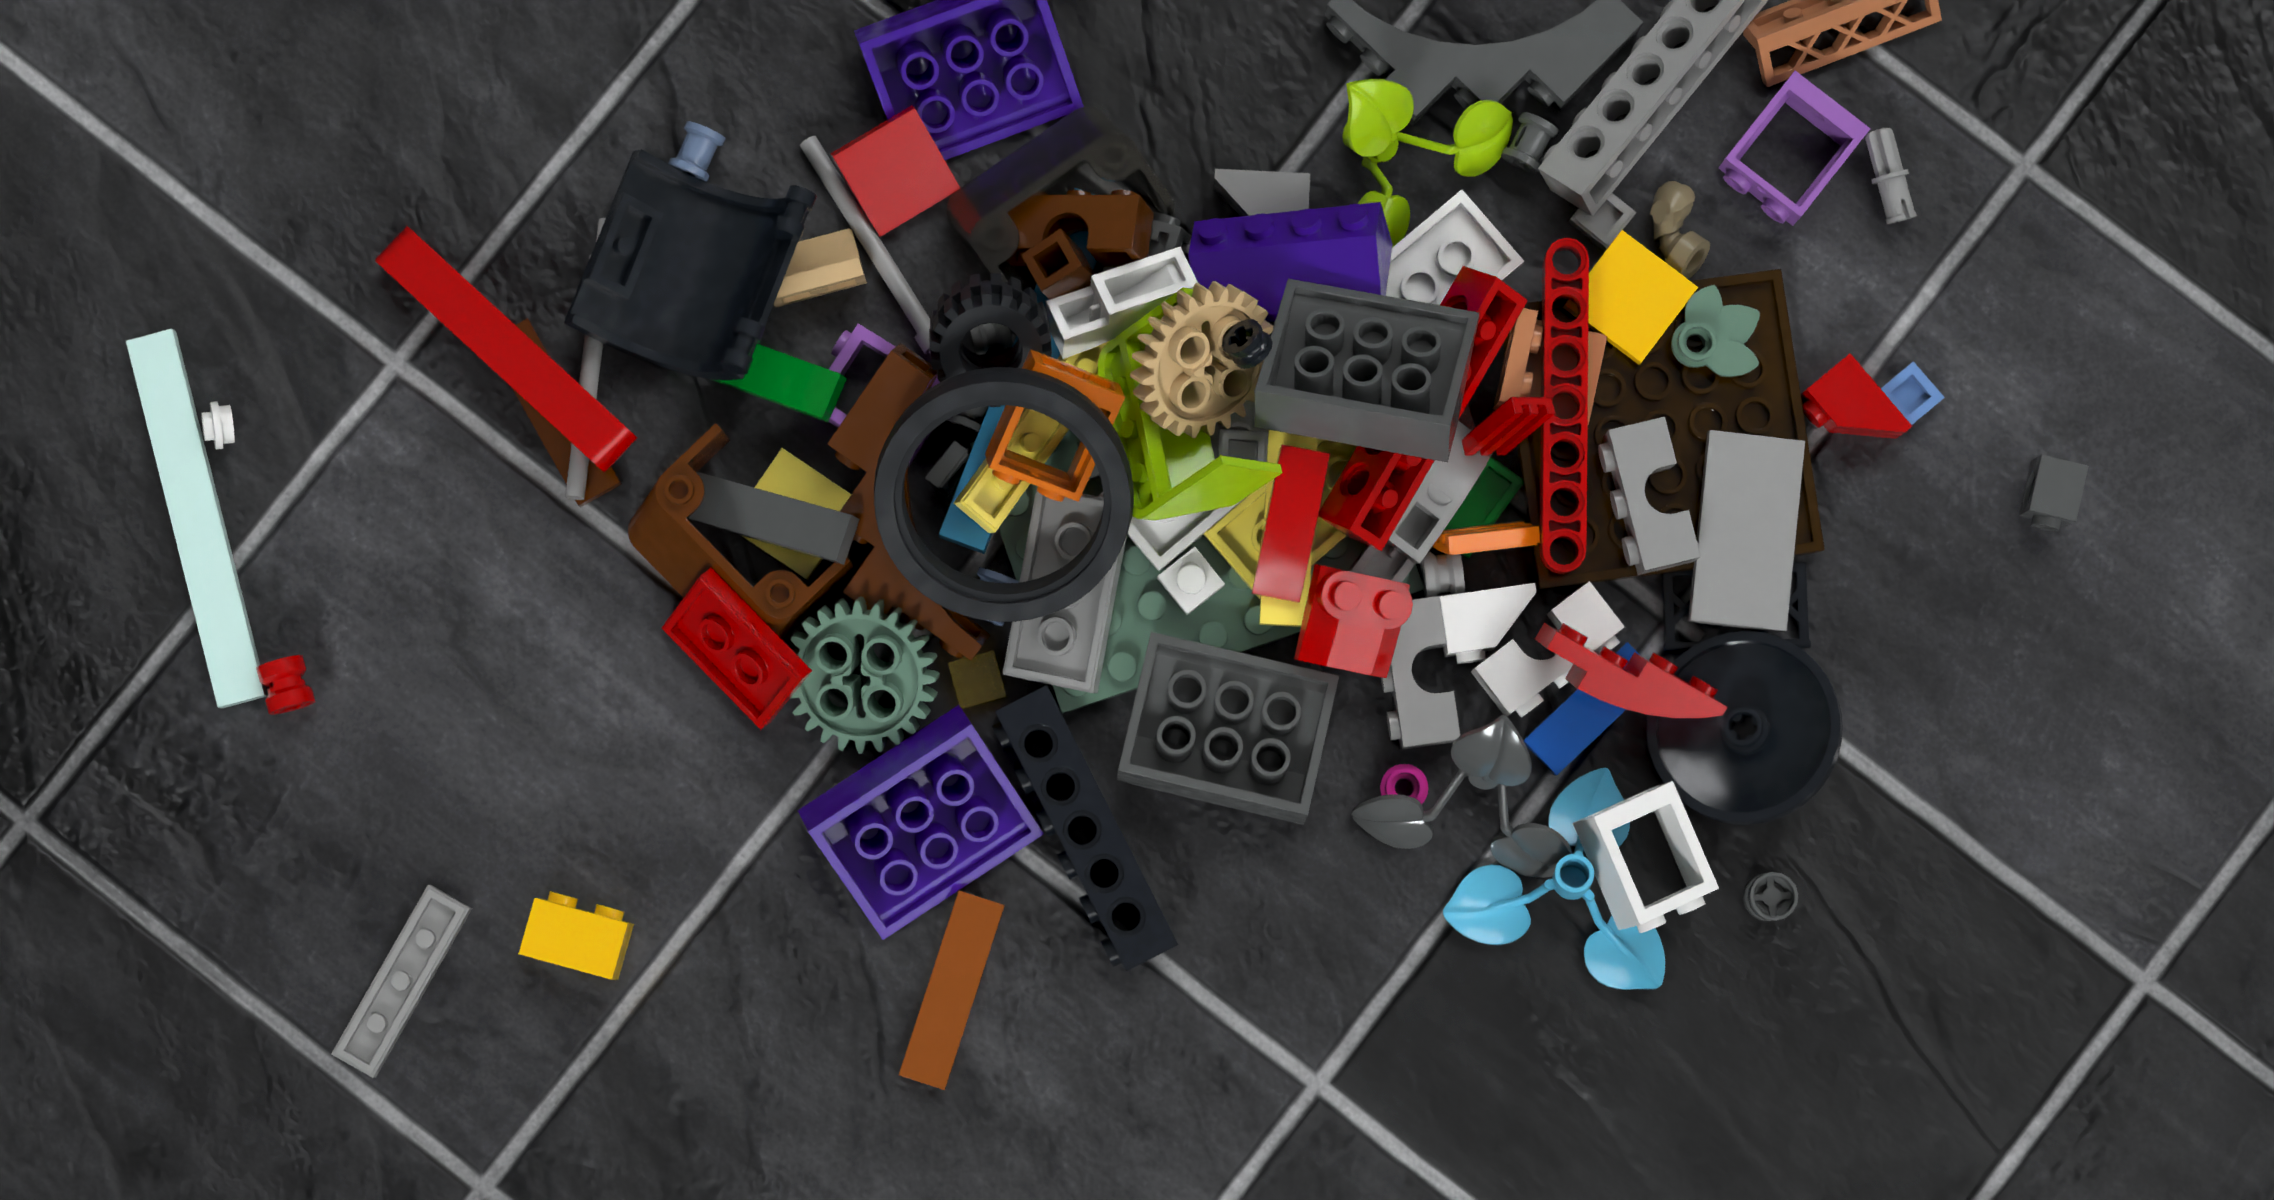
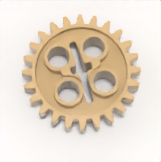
M1212 281L1209 289L1201 284L1196 283L1193 288L1192 297L1179 290L1177 291L1176 306L1173 307L1165 301L1161 303L1164 313L1161 320L1151 316L1148 318L1150 325L1154 329L1151 334L1138 335L1137 338L1146 346L1143 351L1132 353V358L1141 363L1142 367L1132 371L1130 377L1140 383L1133 390V394L1143 401L1140 409L1150 415L1153 422L1164 429L1167 428L1177 436L1184 432L1190 437L1196 438L1200 430L1212 436L1215 431L1216 422L1226 429L1230 428V415L1234 412L1243 418L1246 416L1243 404L1246 400L1255 402L1254 389L1263 361L1249 369H1241L1234 363L1232 357L1225 353L1222 343L1227 332L1234 325L1246 319L1256 320L1264 332L1269 335L1272 333L1274 326L1265 321L1268 312L1257 305V299L1231 284L1224 287L1218 282Z

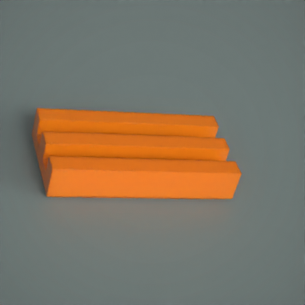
M1524 521L1443 530L1434 543L1433 548L1449 555L1533 546L1540 543V531L1538 525H1532Z

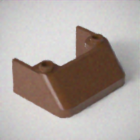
M715 423L657 480L630 520L628 526L629 540L638 552L683 598L701 574L712 568L783 639L855 570V567L848 558H846L844 565L834 562L809 587L795 574L786 570H776L766 574L753 587L688 520L700 507L705 496L704 483L696 471L698 472L730 441L724 431Z

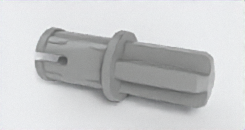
M1881 128L1866 134L1865 140L1876 177L1871 179L1872 184L1878 185L1887 225L1916 217L1917 213L1914 210L1905 177L1910 173L1908 169L1903 170L1893 130L1891 128Z

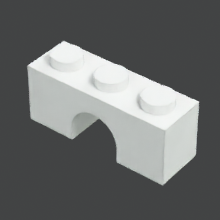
M1590 581L1546 614L1558 631L1562 624L1565 623L1587 636L1588 639L1584 645L1598 654L1603 646L1611 650L1620 643L1615 634L1622 630L1624 625ZM1512 639L1475 667L1471 673L1503 715L1508 716L1516 710L1522 718L1544 701L1539 692L1554 681L1559 689L1568 683L1565 678L1573 663L1557 654L1546 660L1533 659L1527 656Z

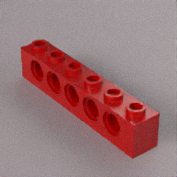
M1462 266L1440 306L1480 313L1459 418L1528 301L1498 277ZM1357 446L1320 509L1318 517L1346 536L1382 552L1435 460Z

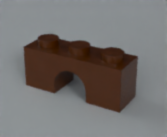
M1025 190L1021 192V195H1004L996 249L1011 266H1027L1021 254L1059 229H1062L1068 236L1076 232L1088 231L1086 249L1100 266L1119 267L1148 257L1154 213L1140 195L1129 190H1114L1111 192V195H1093L1083 190H1069L1066 192V195H1048L1038 190Z

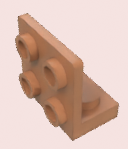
M1523 308L1509 332L1493 409L1499 408L1510 397H1541L1543 326L1542 321L1537 320L1538 311ZM1588 331V425L1607 337L1604 334ZM1560 346L1552 351V362L1558 369L1569 371L1577 366V354L1570 347ZM1559 394L1553 397L1552 403L1557 417L1570 419L1576 415L1577 404L1571 396Z

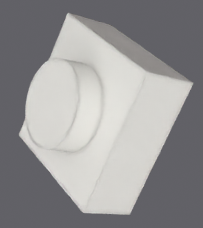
M1193 547L1157 576V579L1186 615L1190 614L1225 586V583L1196 547Z

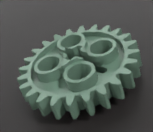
M860 596L855 601L853 610H850L848 603L842 598L835 604V614L826 605L822 606L817 611L819 621L809 616L802 623L807 634L797 631L792 636L791 641L799 648L792 650L812 670L791 697L799 698L801 701L792 713L794 716L804 713L809 714L811 718L805 726L806 731L812 730L818 725L823 728L820 742L825 743L832 735L838 736V748L843 751L848 743L853 740L855 741L858 753L862 754L866 750L869 741H872L876 750L881 752L887 745V736L894 744L899 745L904 739L903 729L914 734L920 727L915 717L926 719L930 714L931 710L924 702L934 701L938 692L927 686V684L936 682L940 677V672L927 669V666L933 663L938 656L937 653L933 652L923 653L921 648L930 637L929 635L914 637L912 631L917 625L918 621L916 619L909 621L905 625L899 622L902 608H896L888 616L884 614V600L879 599L871 610H867L864 597ZM857 634H861L864 637L862 656L859 642L856 638ZM833 641L841 644L846 650L847 660L840 661L831 657L827 650V642ZM885 643L890 646L894 651V661L886 662L879 659L875 654L874 644ZM861 659L862 675L870 676L869 680L863 685L862 690L860 675L852 673L860 664ZM834 688L842 691L847 697L848 706L838 707L834 705L829 699L828 689ZM885 690L892 694L896 703L895 708L889 709L879 705L875 698V691ZM860 695L866 713L865 716H861L858 713Z

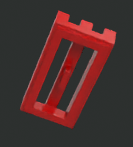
M1510 397L1461 440L1465 456H1473L1479 450L1481 456H1488L1495 450L1497 455H1506L1555 414L1552 399L1548 397Z

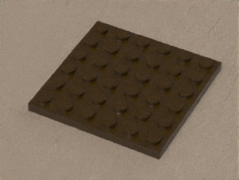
M1781 269L1691 281L1698 286L1694 293L1707 286L1715 285L1721 295L1723 306L1744 305L1757 309L1760 312L1754 332L1748 341L1744 343L1759 361V365L1749 373L1735 377H1721L1707 366L1692 368L1683 365L1676 359L1672 352L1671 339L1675 330L1685 322V306L1639 365L1606 341L1587 431V540L1585 559L1579 567L1569 573H1554L1547 569L1541 561L1540 543L1533 545L1532 551L1538 591L1584 585L1589 581L1591 583L1693 570L1694 562L1638 575L1636 566H1629L1627 564L1622 547V538L1628 537L1624 519H1616L1610 500V491L1616 490L1612 473H1605L1603 471L1599 458L1598 445L1604 444L1602 436L1608 430L1660 417H1665L1677 463L1670 470L1649 475L1646 480L1645 496L1648 503L1655 510L1665 514L1689 510L1697 538L1706 439L1709 430L1805 441L1794 556L1819 553L1825 550ZM1561 298L1553 302V315L1561 322L1574 321L1577 318L1563 308L1569 299ZM1542 301L1526 303L1524 308L1538 311L1537 320L1542 321ZM1588 327V331L1595 332ZM1509 334L1502 344L1503 355H1505ZM1691 336L1687 339V347L1690 351H1702L1703 343L1698 337ZM1541 426L1517 445L1528 523L1538 525L1539 531ZM1558 442L1551 448V459L1557 466L1567 468L1575 464L1577 454L1571 444ZM1558 490L1552 494L1550 505L1556 514L1569 516L1576 509V499L1569 491ZM1565 538L1553 540L1550 545V556L1552 559L1562 565L1572 563L1576 555L1573 543Z

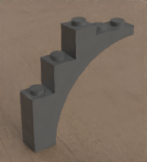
M1331 0L1327 4L1325 16L1329 19L1326 22L1329 30L1343 43H1347L1349 40L1353 42L1363 52L1360 55L1361 60L1373 73L1380 76L1384 72L1388 76L1385 80L1397 82L1410 91L1414 102L1413 115L1409 122L1412 126L1451 87L1457 91L1454 94L1455 99L1466 109L1471 104L1482 100H1493L1502 104L1526 80L1530 84L1528 87L1529 93L1538 103L1546 108L1552 105L1560 112L1637 35L1643 24V21L1621 0H1596L1578 15L1550 30L1514 41L1472 45L1439 42L1404 32L1369 14L1353 0Z

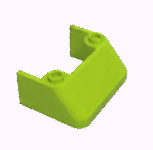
M1184 287L1180 289L1192 297L1193 289ZM1177 292L1166 299L1165 302L1173 307L1176 306ZM1160 304L1109 341L1103 347L1098 359V375L1119 383L1125 395L1113 427L1125 448L1131 469L1134 490L1132 516L1137 519L1152 521L1233 506L1282 474L1281 465L1276 463L1222 455L1215 459L1211 439L1208 434L1200 430L1196 438H1192L1184 432L1177 436L1167 428L1164 429L1153 422L1151 416L1140 409L1143 401L1133 394V390L1140 383L1131 378L1130 373L1142 367V364L1132 358V353L1145 349L1146 344L1137 337L1139 334L1152 333L1154 328L1150 325L1148 318L1151 316L1161 320L1164 316Z

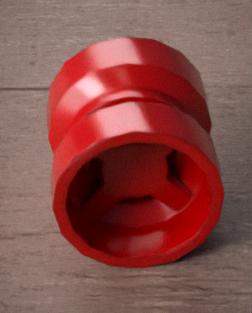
M303 655L276 659L256 667L260 683L269 686V689H267L268 696L265 699L269 715L298 710L316 702L312 687L305 684V680L301 678L307 670Z

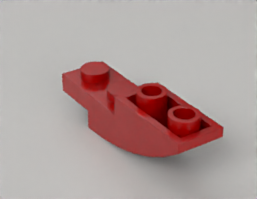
M1544 623L1535 638L1536 641L1548 650L1573 663L1565 678L1577 689L1601 701L1623 709L1669 718L1723 716L1727 709L1724 704L1714 698L1718 689L1694 675L1689 683L1675 676L1674 674L1678 666L1654 652L1649 660L1634 652L1629 662L1605 646L1602 647L1598 654L1584 645L1588 639L1587 636L1565 623L1562 624L1559 631Z

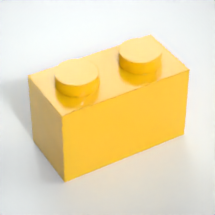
M551 891L548 900L534 898L518 954L610 980L619 979L634 926L632 923L622 921L624 911L596 904L594 913L576 908L577 898Z

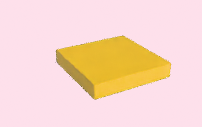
M1621 230L1589 272L1588 327L1596 333L1604 334L1610 344L1639 365L1698 289V286ZM1569 299L1563 308L1577 318V306Z

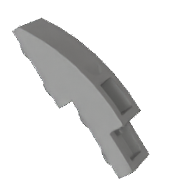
M1458 420L1448 462L1434 461L1382 552L1366 545L1347 571L1402 582L1414 565L1420 564L1463 503L1492 455L1481 456L1479 450L1473 456H1465L1461 440L1471 431L1468 427Z

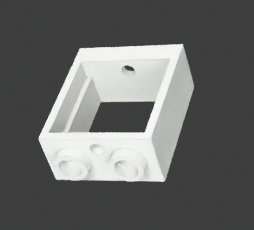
M1673 781L1649 788L1573 823L1586 856L1594 868L1595 877L1618 930L1637 926L1639 933L1654 929L1666 923L1663 914L1674 909L1677 910L1679 915L1695 910L1706 904L1703 899L1704 895L1719 889ZM1654 811L1687 887L1644 907L1611 830Z

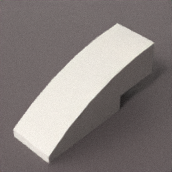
M1181 247L1092 275L1091 286L1047 300L1046 310L1050 332L1062 358L1071 357L1112 340L1181 288L1193 289L1194 285L1198 282Z

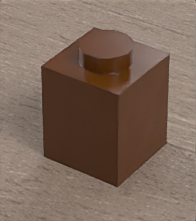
M1059 229L1021 254L1041 292L1049 300L1091 286V276L1095 275L1082 250L1062 229Z

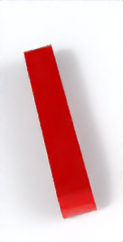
M408 226L375 258V261L604 473L636 441L637 437Z
M1562 238L1552 243L1544 256L1542 264L1543 333L1541 397L1553 399L1556 395L1567 394L1577 404V412L1574 417L1561 419L1554 414L1541 425L1540 557L1547 569L1559 574L1569 573L1581 565L1586 555L1589 257L1584 245L1572 238ZM1563 250L1572 252L1578 259V270L1571 274L1560 273L1553 266V255ZM1561 298L1573 301L1578 309L1577 319L1567 323L1556 319L1552 312L1553 302ZM1560 346L1570 347L1577 354V366L1569 371L1558 369L1552 362V351ZM1566 442L1574 447L1577 458L1573 466L1563 468L1553 462L1550 453L1554 444ZM1566 490L1573 494L1576 499V509L1573 514L1560 516L1552 510L1550 499L1555 491ZM1565 538L1573 543L1576 555L1572 563L1562 565L1552 559L1550 556V545L1553 540Z

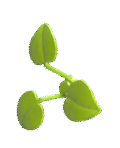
M1365 79L1346 84L1349 111L1348 121L1342 135L1345 146L1364 157L1362 166L1370 170L1381 186V193L1370 191L1362 197L1358 204L1381 202L1393 244L1392 248L1404 238L1408 230L1410 207L1404 197L1392 195L1393 188L1377 166V163L1381 161L1386 162L1396 154L1398 141L1448 155L1455 154V171L1467 177L1483 174L1492 168L1501 158L1504 148L1509 143L1513 126L1512 112L1496 101L1482 100L1466 108L1454 128L1453 138L1455 144L1445 145L1399 132L1408 125L1414 110L1413 97L1406 87L1385 79Z

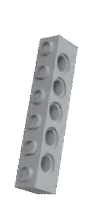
M1768 0L1670 1L1664 7L1660 19L1649 33L1639 38L1634 44L1631 55L1618 71L1611 73L1606 78L1596 98L1587 108L1582 109L1576 115L1572 127L1561 141L1550 147L1546 152L1538 169L1549 189L1593 217ZM1716 6L1714 9L1708 12H1703L1705 9L1709 7ZM1686 42L1683 46L1673 49L1677 44ZM1657 78L1653 83L1644 85L1648 80ZM1628 114L1624 119L1614 121L1620 115ZM1598 150L1595 155L1584 158L1589 152Z

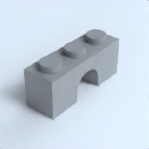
M1665 417L1608 430L1602 436L1604 444L1598 445V453L1603 471L1605 473H1612L1616 490L1610 491V500L1616 519H1624L1628 537L1622 538V547L1627 564L1629 566L1635 565L1637 574L1642 575L1692 563L1699 559L1701 554L1689 510L1674 514L1661 513L1648 503L1645 496V483L1649 475L1670 470L1677 463Z
M1440 596L1412 600V612L1408 620L1401 625L1387 678L1381 677L1383 692H1392L1394 711L1387 712L1390 740L1399 739L1400 750L1452 743L1461 736L1454 691L1444 693L1427 692L1417 685L1412 675V663L1417 654L1429 649L1442 648L1447 644Z

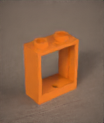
M1031 349L1022 369L1040 372L1057 378L1074 387L1098 406L1111 424H1114L1125 399L1119 383ZM1006 405L985 452L988 466L993 469L992 474L1010 484L1018 485L1020 480L1038 486L1037 491L1040 494L1055 501L1062 502L1067 497L1079 502L1095 467V462L1084 444L1080 442L1067 472L1007 450L1024 408Z

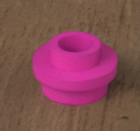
M1399 764L1390 768L1383 775L1380 783L1381 796L1397 794L1395 791L1396 782L1400 779H1406L1413 786L1410 797L1417 799L1421 804L1424 803L1428 795V781L1419 768L1410 764Z

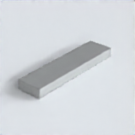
M427 885L331 1055L372 1078L377 1077L473 908L436 887Z

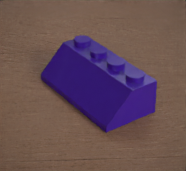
M1381 202L1194 221L1188 256L1189 265L1199 284L1209 289L1212 281H1216L1224 287L1228 284L1235 286L1257 299V305L1268 312L1265 321L1272 322L1275 321L1288 279L1386 296L1393 244Z

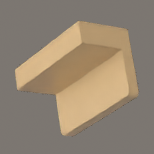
M844 229L799 241L775 299V308L866 284L853 231L851 229Z

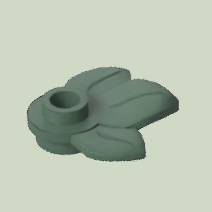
M1715 285L1700 289L1691 296L1685 306V322L1675 330L1671 339L1672 352L1683 365L1692 368L1707 366L1721 377H1735L1749 373L1759 365V361L1744 343L1748 341L1754 332L1760 312L1757 309L1744 305L1723 306L1721 295ZM1691 336L1698 337L1703 343L1702 351H1690L1687 347V339Z

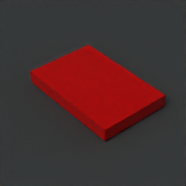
M712 568L701 574L662 626L666 634L761 730L771 723L812 672L804 661Z

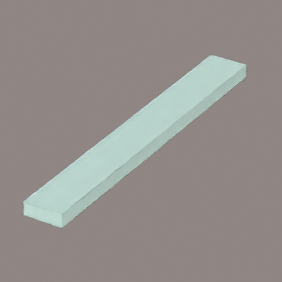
M168 329L127 340L126 344L217 707L222 709L267 697L266 686L260 683L256 670L260 662L177 333L174 329Z

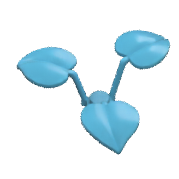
M1600 768L1577 778L1554 801L1548 817V827L1561 834L1569 846H1575L1574 854L1566 855L1559 860L1552 879L1546 880L1544 884L1530 893L1522 895V882L1512 870L1501 865H1485L1473 870L1461 881L1452 898L1443 909V916L1446 921L1463 936L1483 944L1504 945L1522 937L1530 927V914L1524 904L1533 902L1554 889L1565 899L1575 900L1582 897L1586 901L1595 925L1600 929L1588 937L1584 946L1585 965L1593 978L1607 987L1620 990L1657 989L1663 983L1665 954L1656 928L1643 933H1639L1637 926L1618 930L1613 916L1610 917L1607 924L1602 919L1594 899L1595 895L1590 890L1594 879V868L1591 862L1583 856L1584 849L1573 825L1578 820L1624 800L1608 768ZM1630 822L1611 830L1618 847L1627 838Z

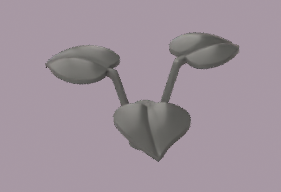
M1505 714L1483 727L1462 734L1454 741L1451 748V757L1459 768L1458 772L1430 810L1424 811L1422 804L1413 797L1391 794L1366 800L1356 805L1351 812L1354 821L1380 842L1401 849L1417 848L1425 845L1432 839L1434 830L1429 821L1437 818L1465 776H1469L1470 783L1479 789L1488 790L1498 786L1500 829L1504 834L1496 836L1491 840L1490 849L1495 859L1502 866L1523 876L1535 878L1552 877L1559 860L1566 855L1572 854L1565 838L1548 826L1525 823L1513 828L1510 825L1507 786H1517L1524 783L1531 774L1532 762L1522 737Z

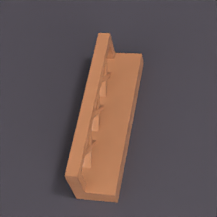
M1790 0L1759 12L1743 31V36L1755 48L1762 82L1767 87L1788 80L1794 71H1797L1799 74L1809 72L1942 21L1938 0H1924L1926 10L1909 17L1900 14L1908 0ZM1873 12L1884 15L1875 30L1867 33L1856 30L1865 15ZM1831 28L1840 32L1831 47L1823 50L1812 47L1821 32ZM1787 45L1796 48L1788 63L1776 68L1772 67L1771 51Z

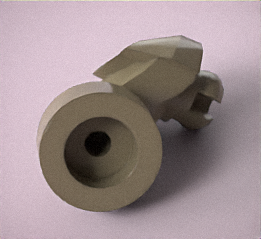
M1668 181L1662 184L1656 191L1650 211L1654 221V241L1660 240L1659 249L1665 257V262L1684 277L1690 279L1704 263L1710 250V242L1694 231L1684 234L1680 233L1679 228L1683 226L1684 219L1691 212L1693 202L1695 201V194L1685 184Z

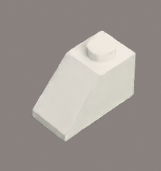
M1535 583L1440 596L1447 643L1443 647L1444 657L1456 656L1457 664L1486 660L1485 652L1492 651L1499 644L1536 594Z

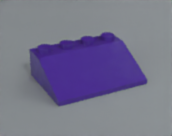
M935 0L854 30L886 119L888 120L912 105L919 114L944 160L1084 109L1047 0Z
M957 705L902 741L899 745H896L797 810L807 831L882 940L1044 835L960 705Z

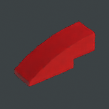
M1281 445L1277 464L1281 465L1282 474L1273 480L1251 594L1300 602L1330 453Z

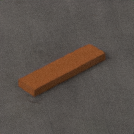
M958 891L899 1076L942 1090L946 1089L1005 905Z

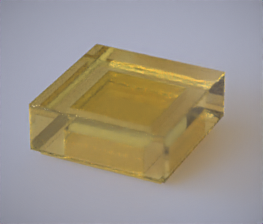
M994 650L978 654L972 661L964 658L948 663L958 703L962 710L1007 698Z

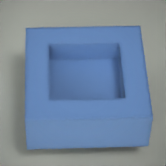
M1914 361L1881 388L1911 425L1945 398Z

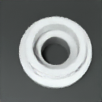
M218 401L210 402V412H201L204 440H214L215 449H223V444L235 443L231 406H219Z

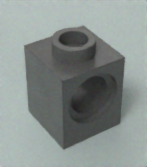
M2040 455L2031 460L2019 516L2032 519L2031 526L2054 532L2060 531L2061 526L2066 527L2076 522L2089 466L2046 455Z

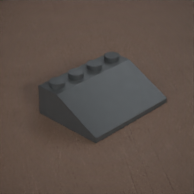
M1288 279L1271 334L1273 341L1272 349L1263 361L1255 388V427L1448 462L1458 425L1480 313Z
M1151 632L1116 781L1304 825L1309 813L1339 676Z

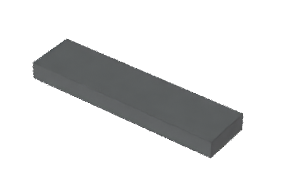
M696 471L704 483L705 496L700 507L688 520L842 565L845 564L860 520L859 518Z

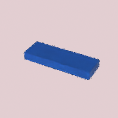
M1628 642L1616 652L1627 659L1628 662L1634 652L1639 654ZM1577 689L1523 741L1553 775L1557 776L1626 709L1601 701Z

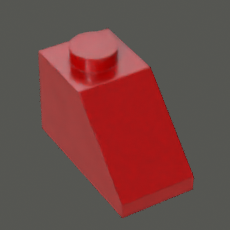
M1851 353L1801 393L1805 416L1817 428L1824 426L1829 433L1896 439L1912 427L1910 422Z

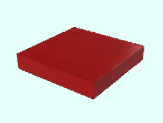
M912 105L830 153L879 237L961 189L919 114Z

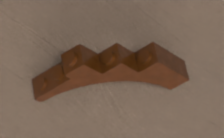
M900 343L890 351L827 443L836 450V458L844 465L854 470L861 468L867 472L840 512L860 519L853 540L861 544L869 542L874 548L843 593L852 598L850 600L852 606H854L855 601L860 596L864 597L867 610H871L879 599L884 600V614L886 615L894 606L902 608L901 618L906 623L916 619L918 621L916 629L924 630L926 628L940 638L939 644L948 653L957 658L965 656L972 661L986 643L990 634L970 617L953 612L935 603L910 584L891 560L877 526L874 506V479L878 458L883 445L904 411L919 396L932 387L938 376L937 370H933L930 363ZM908 465L904 482L905 501L910 520L917 533L911 513Z

